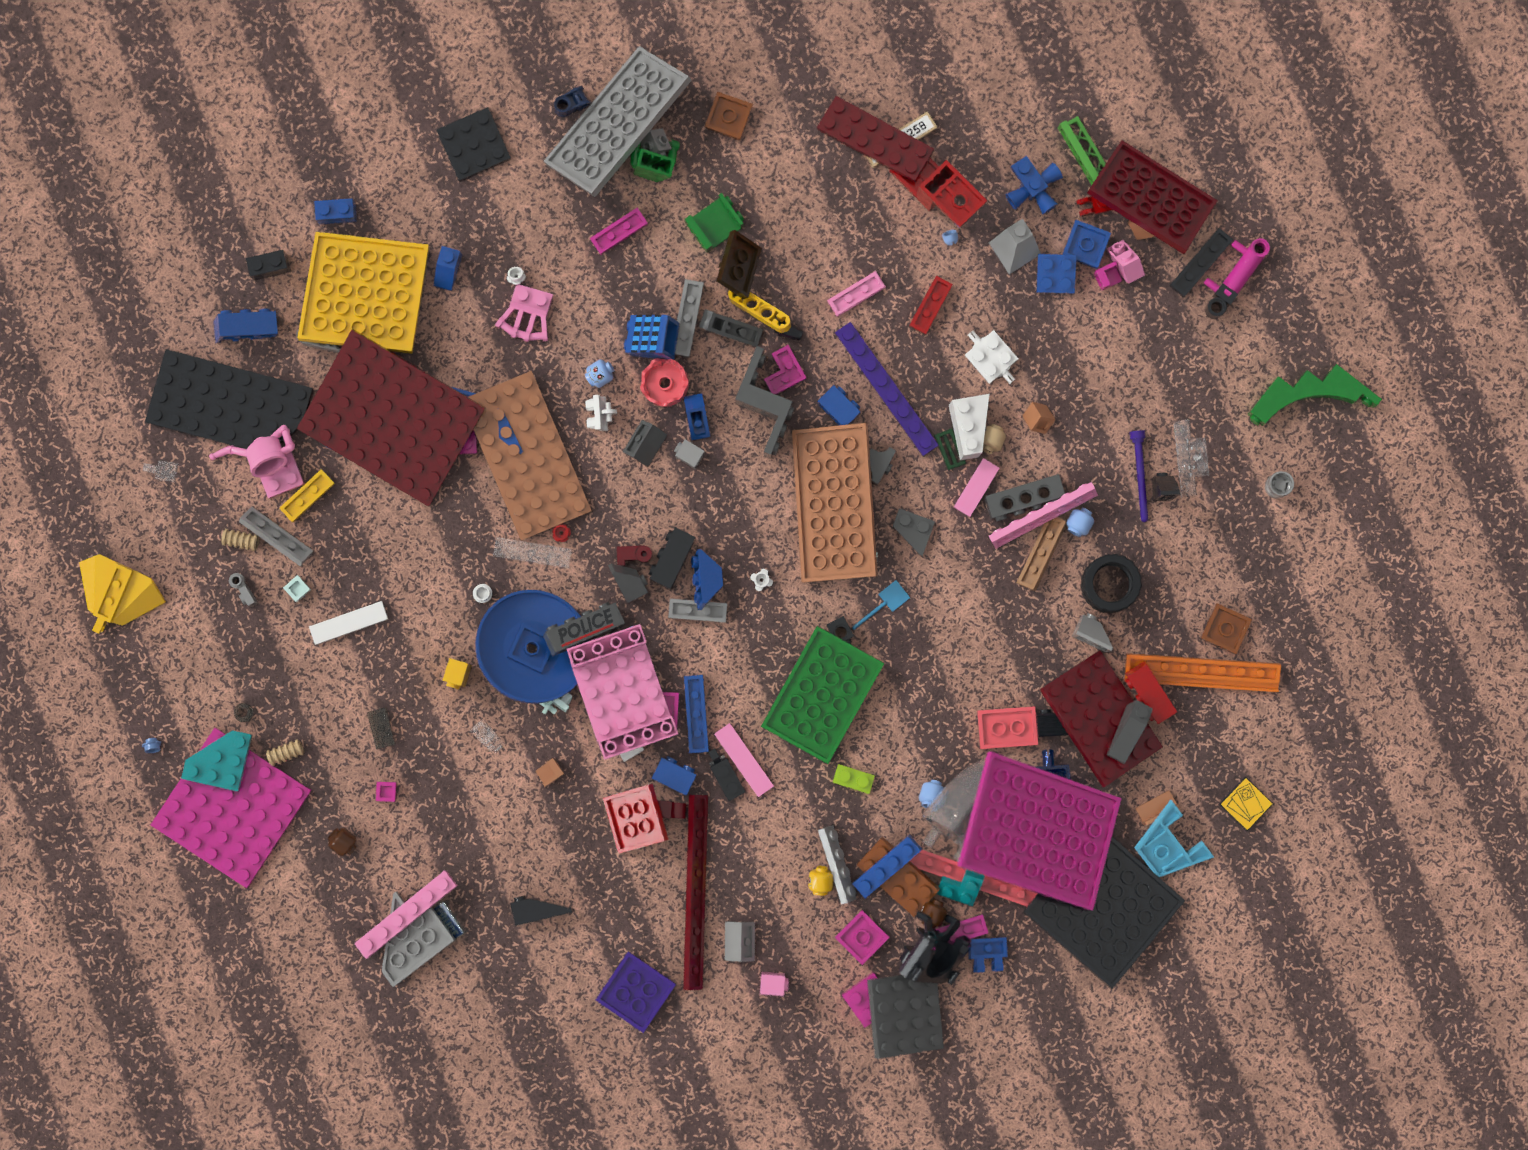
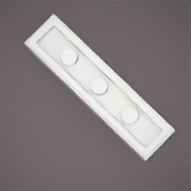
M380 601L309 626L315 645L386 621L388 616L383 602Z

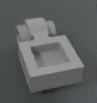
M239 573L232 574L229 577V584L231 587L239 589L241 593L239 598L242 603L250 607L258 604L250 588L245 583V577ZM236 578L240 580L238 584H235Z

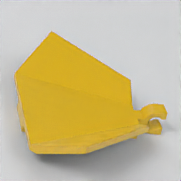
M98 554L79 562L87 608L94 616L98 617L92 631L98 634L104 631L106 622L123 626L166 602L152 578L112 559Z

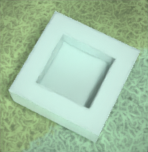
M299 575L283 587L295 602H298L311 591Z

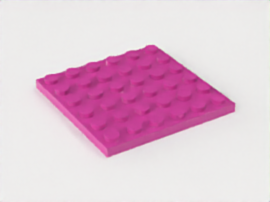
M214 728L200 750L226 734ZM249 750L239 791L180 779L150 825L245 888H248L312 790Z

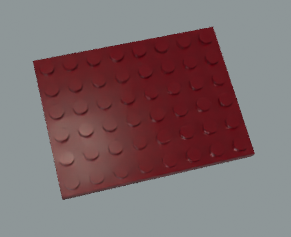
M352 329L297 429L429 507L486 408Z

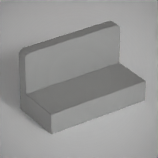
M725 922V961H755V922Z

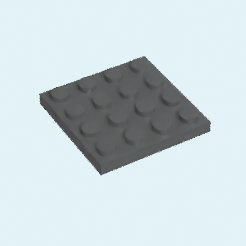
M903 975L867 979L875 1059L944 1048L938 984L915 982L905 978Z

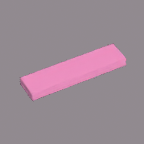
M730 723L714 734L758 797L774 787Z

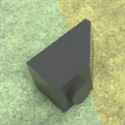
M612 563L608 565L627 603L648 593L645 588L648 583L643 574L639 576L636 569Z

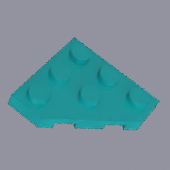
M233 730L186 759L181 779L239 791L252 735Z

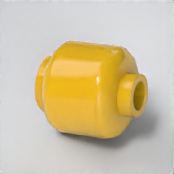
M817 866L816 869L809 872L808 888L813 891L814 895L825 896L833 890V875L828 870V867Z

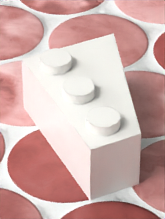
M989 394L952 400L949 404L960 460L978 458L983 452Z

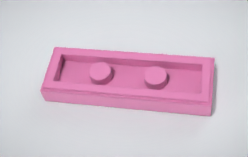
M875 271L830 298L827 302L838 317L885 289L886 286Z
M983 458L953 508L970 517L998 472L999 467Z

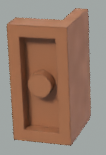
M1170 790L1135 808L1143 825L1147 826L1153 823L1170 799L1178 809L1181 808L1175 802Z

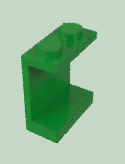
M722 193L718 195L719 198L696 215L693 217L689 215L684 219L685 224L706 253L728 239L730 231H739L744 227L743 216L739 211H734L731 207L733 206L731 199L728 196L724 197Z

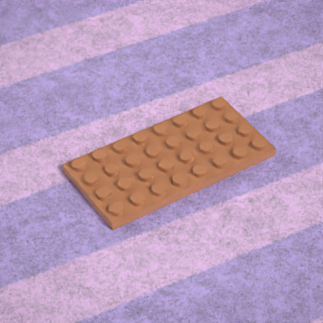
M532 371L469 396L470 399L486 408L476 424L474 432L521 541L592 512ZM504 414L523 450L522 454H519V447L516 444L509 446L499 438L498 421L504 418ZM503 427L500 434L503 438H509L512 435V430L509 427Z
M859 423L792 430L802 583L878 577L868 424Z

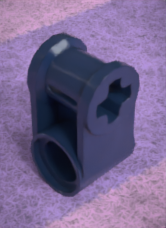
M578 86L568 93L557 97L554 101L555 113L560 117H567L590 106L591 101L587 99L583 91L584 87ZM565 103L568 107L565 110H560L558 105Z

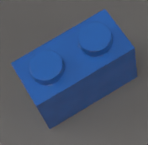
M353 198L314 201L315 220L318 224L357 222L356 203Z
M833 385L817 401V404L838 425H849L860 415V406L854 400L850 402L845 397L847 393L840 386L836 388Z
M669 756L666 759L661 758L652 779L687 796L697 776L694 773L695 769L684 765L682 768L676 765L677 760Z

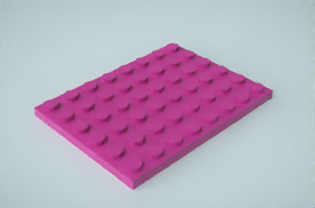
M988 752L958 866L1093 911L1121 798L994 752Z

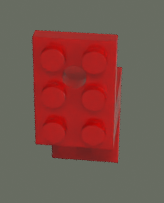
M930 158L916 182L905 178L891 169L889 171L928 211L937 206L959 229L987 202L947 160L939 167ZM961 196L965 199V204L958 206L955 204L954 199Z

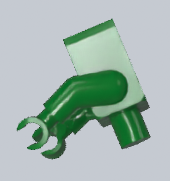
M671 139L672 142L669 141L672 149L669 150L667 156L642 148L640 149V142L630 154V165L634 168L633 174L654 182H661L671 178L680 143Z

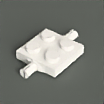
M974 330L967 336L975 344L965 354L966 358L989 384L1001 376L1011 384L1015 378L1008 370L1018 360L1017 356L994 330L981 339Z

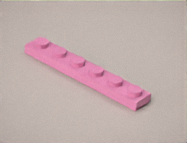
M1092 482L1083 484L1074 492L1066 493L1060 499L1048 502L1043 508L1029 512L1026 517L1012 521L1009 526L995 530L989 535L994 547L997 549L1098 496Z
M444 870L354 944L362 955L368 959L458 885L449 873Z

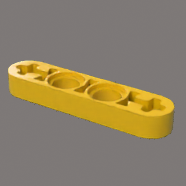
M730 290L728 291L730 302L777 332L785 333L790 330L791 321L787 314L751 292L749 297L742 301V298L739 296L734 298V293ZM749 301L757 302L754 308L747 307ZM765 310L772 311L770 317H763L762 313ZM785 320L786 324H781L779 326L778 321L783 322Z

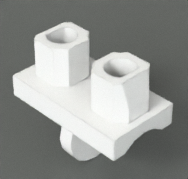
M593 395L592 399L585 401L587 411H594L595 417L587 418V428L608 431V422H612V415L617 414V410L611 409V402L606 403V397Z

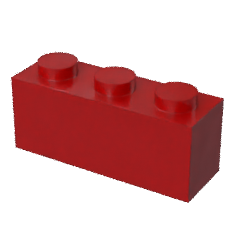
M1145 661L1125 673L1127 676L1125 682L1130 689L1135 688L1138 693L1135 696L1136 699L1153 708L1149 718L1151 722L1155 720L1157 724H1160L1177 713Z

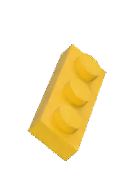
M321 469L279 509L294 523L335 483Z

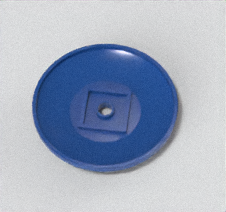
M540 590L517 591L499 599L483 616L476 634L475 650L482 673L500 693L523 703H546L564 696L577 685L568 653L565 651L552 656L543 635L547 631L546 629L552 625L565 624L564 621L571 617H575V619L580 618L579 613L564 599ZM527 645H535L537 651L535 653L528 652Z

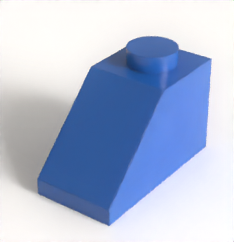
M445 246L441 247L433 286L452 291L463 256L461 251Z
M702 393L685 396L684 403L691 439L697 440L710 437Z

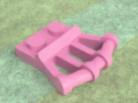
M519 284L516 285L509 308L499 318L495 326L502 328L512 338H522L525 342L533 340L548 341L546 318L553 294ZM514 310H518L514 327H512L505 321ZM524 313L531 314L526 332L519 330ZM536 317H541L542 332L532 333Z

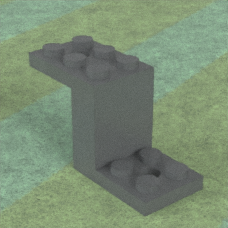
M756 346L735 398V404L776 420L764 450V457L771 459L772 455H777L780 447L779 437H784L787 430L785 423L786 420H791L794 407H792L791 400L755 386L759 377L757 370L758 368L762 369L766 360L764 348Z

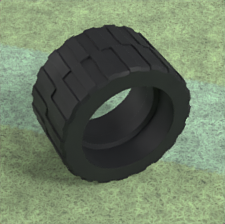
M1106 554L1095 559L1085 568L1081 577L1080 587L1087 604L1095 610L1109 614L1120 612L1130 607L1136 601L1142 588V578L1138 567L1127 557L1118 554ZM1106 566L1120 568L1124 571L1129 581L1126 595L1115 602L1101 599L1093 587L1095 574Z

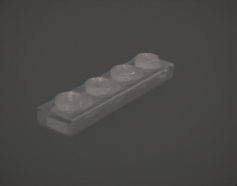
M496 537L493 552L494 557L568 569L572 555V549Z

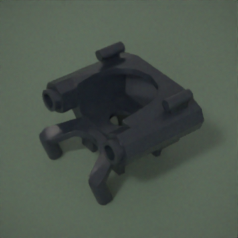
M918 911L916 918L924 922V928L916 929L921 937L915 946H904L905 950L899 958L903 963L899 968V972L905 978L915 982L936 984L948 982V984L953 985L960 975L956 968L972 947L970 944L971 940L965 935L957 937L954 942L949 940L960 927V921L953 916L946 915L944 921L949 923L950 926L945 932L941 933L939 930L933 929L932 918L929 915Z

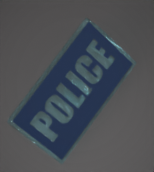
M445 900L433 908L455 939L466 933Z

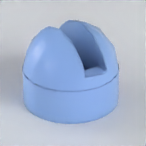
M949 230L942 234L945 244L951 246L953 243H957L958 234L956 230Z

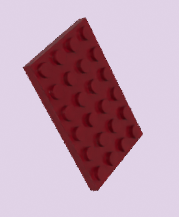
M1123 140L1120 141L1087 192L1090 196L1182 254H1185L1218 201Z
M1101 650L1039 689L1102 787L1109 785L1163 748L1147 723L1124 764L1107 755L1125 708L1133 700Z

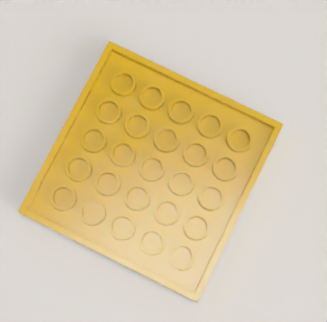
M315 232L297 337L298 341L343 346L350 331L354 329L389 351L413 354L429 245Z

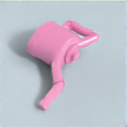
M281 425L271 436L255 439L247 449L231 445L211 453L209 457L211 460H216V458L227 454L247 457L252 475L254 477H266L278 472L286 465V454L295 449V444L292 441L288 427ZM281 436H283L285 441V447L283 448L279 441Z

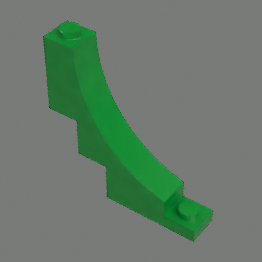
M1336 364L1322 381L1308 370L1303 373L1293 387L1278 376L1247 415L1250 416L1251 422L1263 426L1275 413L1285 406L1305 399L1333 398L1353 404L1360 397L1364 405L1367 407L1372 406L1373 408L1382 399Z

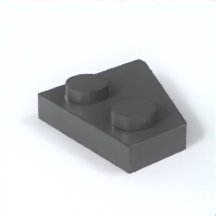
M899 508L892 527L920 556H923L935 521Z

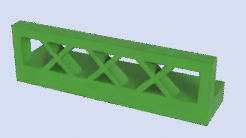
M1077 116L1068 122L1066 120L1060 123L1058 130L1092 186L1098 176V172L1102 170L1100 165L1104 167L1106 163ZM1077 123L1080 128L1079 135L1074 134L1070 125ZM1080 139L1088 142V152L1082 148L1079 143ZM1089 155L1097 157L1099 161L1097 168L1092 165Z

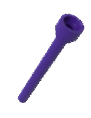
M1145 430L1131 431L1130 440L1135 445L1140 516L1142 522H1147L1148 507L1142 448Z

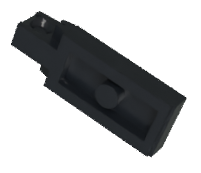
M715 748L708 753L713 760L709 763L710 768L728 801L745 793L728 759L724 755L719 757Z

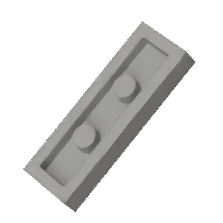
M670 599L668 618L726 623L727 603L709 602L702 610H698L697 603L693 600Z

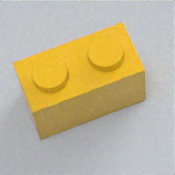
M449 658L443 681L447 682L446 686L460 689V686L465 687L472 665Z

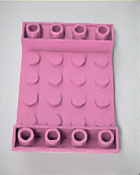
M640 624L567 649L571 667L604 760L678 735L646 646L647 642Z

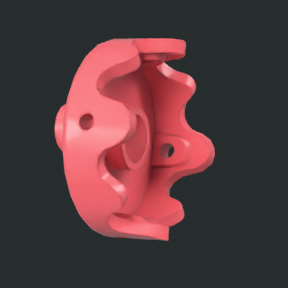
M655 358L643 370L641 375L640 389L644 396L656 406H673L679 403L687 394L689 388L688 374L673 359ZM664 379L670 380V385L667 388L661 387V381Z

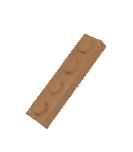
M1056 517L1044 523L1016 582L1018 585L1036 591L1066 527L1065 520Z

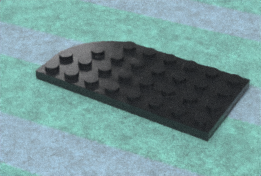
M165 349L145 423L247 449L255 439L271 436L281 425H286L292 436L298 430L297 427L308 409L313 388ZM283 436L279 438L280 443L284 442Z

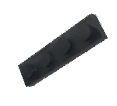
M1218 228L1169 286L1184 298L1233 239Z

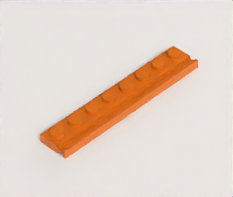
M1126 653L1125 673L1145 661L1159 684L1279 692L1278 686L1281 664Z

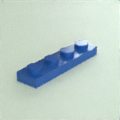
M703 675L684 676L689 753L709 752Z
M909 834L853 882V886L866 898L921 852L922 848Z

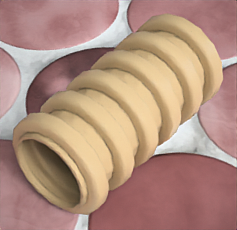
M225 529L221 542L224 546L228 544L229 547L234 545L235 548L239 546L240 549L245 547L246 550L251 549L255 551L259 544V537L256 534L253 536L252 533L247 535L246 532L241 533L240 531L235 532V530L229 531V529Z
M296 739L295 742L291 741L288 745L285 743L283 747L281 745L278 746V749L267 750L266 755L270 765L275 766L276 763L281 764V761L286 762L287 759L292 760V757L297 758L298 755H304V749L300 740Z

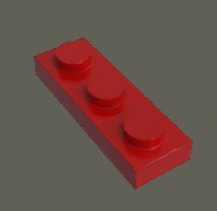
M936 276L909 327L926 335L953 284Z

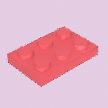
M1035 706L977 711L980 749L1038 745Z

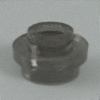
M247 703L238 704L234 709V716L239 722H248L253 717V708ZM246 709L247 715L243 717L241 710Z

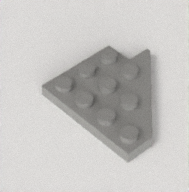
M398 892L393 893L390 914L405 903ZM433 907L386 943L382 973L392 987L397 986L456 940Z

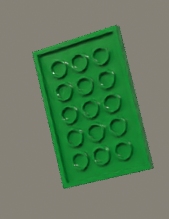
M817 625L761 727L829 764L885 663Z

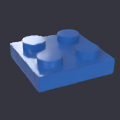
M1075 220L1063 254L1076 255V262L1098 269L1111 233Z
M1038 254L1037 292L1075 293L1076 255Z

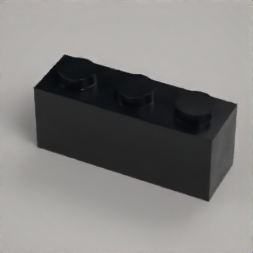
M676 527L673 531L669 530L665 538L668 542L665 548H660L657 555L659 561L657 565H652L648 573L651 576V581L669 590L672 589L696 540V537Z

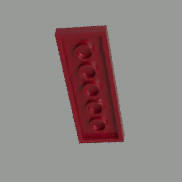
M835 96L817 126V130L913 182L917 181L934 152V148L838 96Z

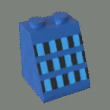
M631 315L630 320L627 322L628 336L624 342L625 353L635 357L674 360L680 323L669 315Z

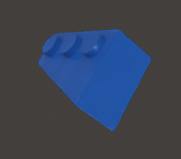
M250 309L240 310V313L224 310L220 311V314H217L213 321L215 343H221V340L233 339V342L239 341V339L251 338V340L272 338L278 334L276 311H270V309H260L259 312H251Z

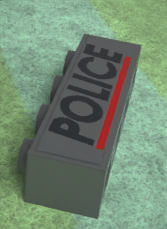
M607 602L600 605L599 610L594 612L588 610L582 613L580 618L575 619V617H571L565 620L563 625L557 626L555 624L548 627L543 637L552 656L622 628L625 622L616 603L610 605Z

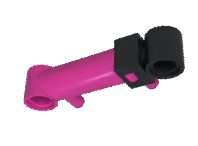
M1258 238L1254 240L1248 248L1235 240L1231 246L1243 255L1220 286L1209 278L1205 280L1204 284L1215 292L1212 296L1213 299L1205 306V313L1209 318L1218 319L1225 313L1226 309L1231 305L1240 290L1269 253L1270 245L1265 239ZM1260 246L1263 249V253H1257L1254 247ZM1211 305H1218L1220 312H1213Z

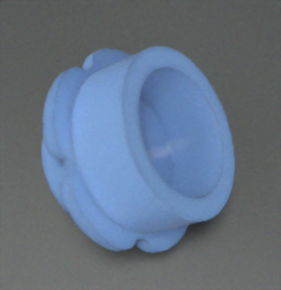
M157 738L146 739V743L142 744L145 753H156L161 750V741H157Z

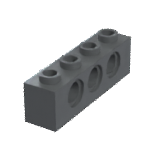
M1057 474L987 495L984 499L990 519H996L997 522L1007 519L1008 514L1014 513V516L1026 513L1025 509L1032 508L1033 511L1044 507L1043 504L1060 499L1065 492L1060 476ZM1039 489H1046L1048 497H1040ZM1027 494L1030 497V503H1023L1020 499L1021 495ZM1010 500L1012 508L1005 509L1002 506V501Z

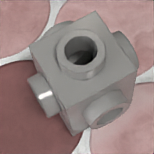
M663 128L650 130L641 141L642 149L664 156L672 149Z

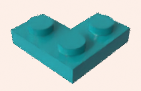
M966 869L961 882L942 876L938 885L940 890L936 894L973 906L985 875Z

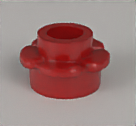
M566 524L554 527L552 529L554 540L566 542L571 535L570 528H567Z

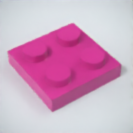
M863 910L835 936L861 965L889 939L884 931Z

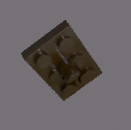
M730 231L723 259L719 263L718 268L720 269L716 281L742 299L748 298L762 248L738 231Z

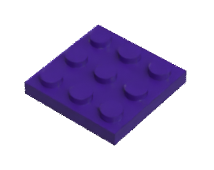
M628 951L596 998V1001L644 1033L676 983Z

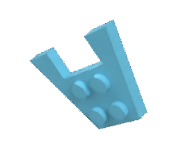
M1171 799L1134 847L1152 872L1158 877L1214 857L1203 841H1200L1186 852L1169 830L1168 826L1183 816Z

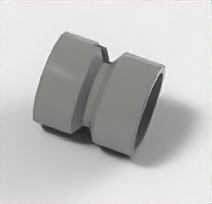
M1284 471L1276 472L1267 478L1264 486L1265 491L1272 498H1282L1293 490V477Z

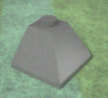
M1023 219L1008 227L989 242L1009 275L1037 258L1038 254H1041L1032 232Z
M1089 613L1087 615L1083 614L1072 637L1103 652H1110L1113 647L1102 624L1097 621L1098 618Z

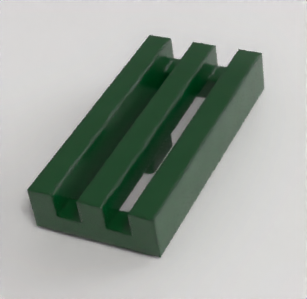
M952 428L934 435L948 471L966 464L965 460H960L961 462L957 463L947 438V434H950L958 453L956 438ZM942 436L949 451V454L951 456V459L953 461V465H950V462L940 440V437Z

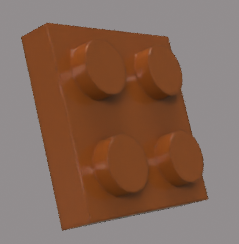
M717 91L705 124V129L740 141L753 104Z
M1216 603L1200 639L1233 654H1237L1252 619Z

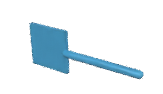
M897 580L878 594L884 602L852 627L853 630L885 605L893 612L910 599Z

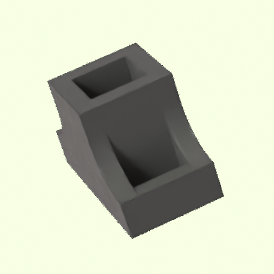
M889 447L884 452H878L871 448L870 467L872 484L878 486L883 475H888L893 466L890 462L896 450Z

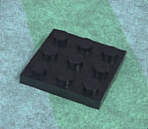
M488 107L436 129L459 182L511 160Z

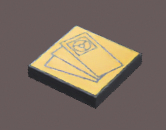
M1244 777L1218 805L1245 831H1248L1274 803L1247 777Z

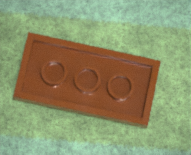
M882 836L856 866L865 873L892 850L894 846ZM910 861L880 885L886 893L913 917L922 909L925 902H929L940 890L932 880Z

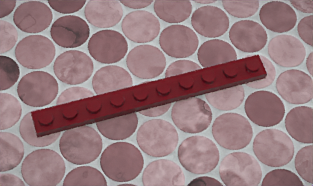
M689 795L683 990H703L708 795Z

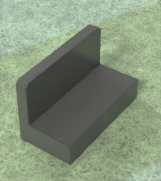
M641 420L623 453L648 467L667 434L655 425Z

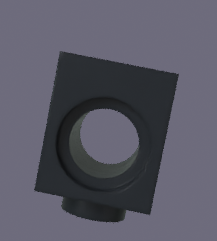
M844 616L826 625L829 632L835 636L837 628H844L847 634L841 639L848 643L852 642L851 638L854 635Z

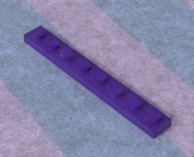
M849 322L836 331L835 335L920 454L925 456L938 447V443L853 324Z

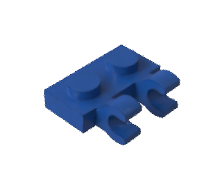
M1006 937L970 939L972 947L968 951V958L974 959L973 972H985L984 958H992V971H1003L1002 957H1008Z

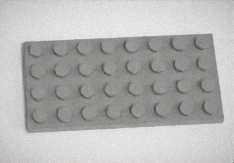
M639 46L543 162L596 197L692 80L688 75Z

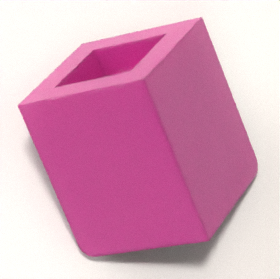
M1116 261L1094 272L1101 291L1122 281L1116 269L1118 265Z

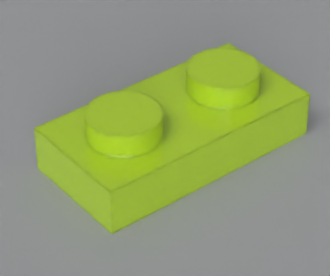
M838 764L833 783L870 794L875 775Z

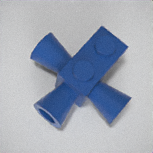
M1027 156L1010 167L1021 183L1019 189L1005 194L1013 209L1016 210L1027 198L1030 202L1036 199L1042 215L1058 205L1046 193L1048 184L1063 178L1061 171L1055 163L1052 162L1041 174L1038 173Z

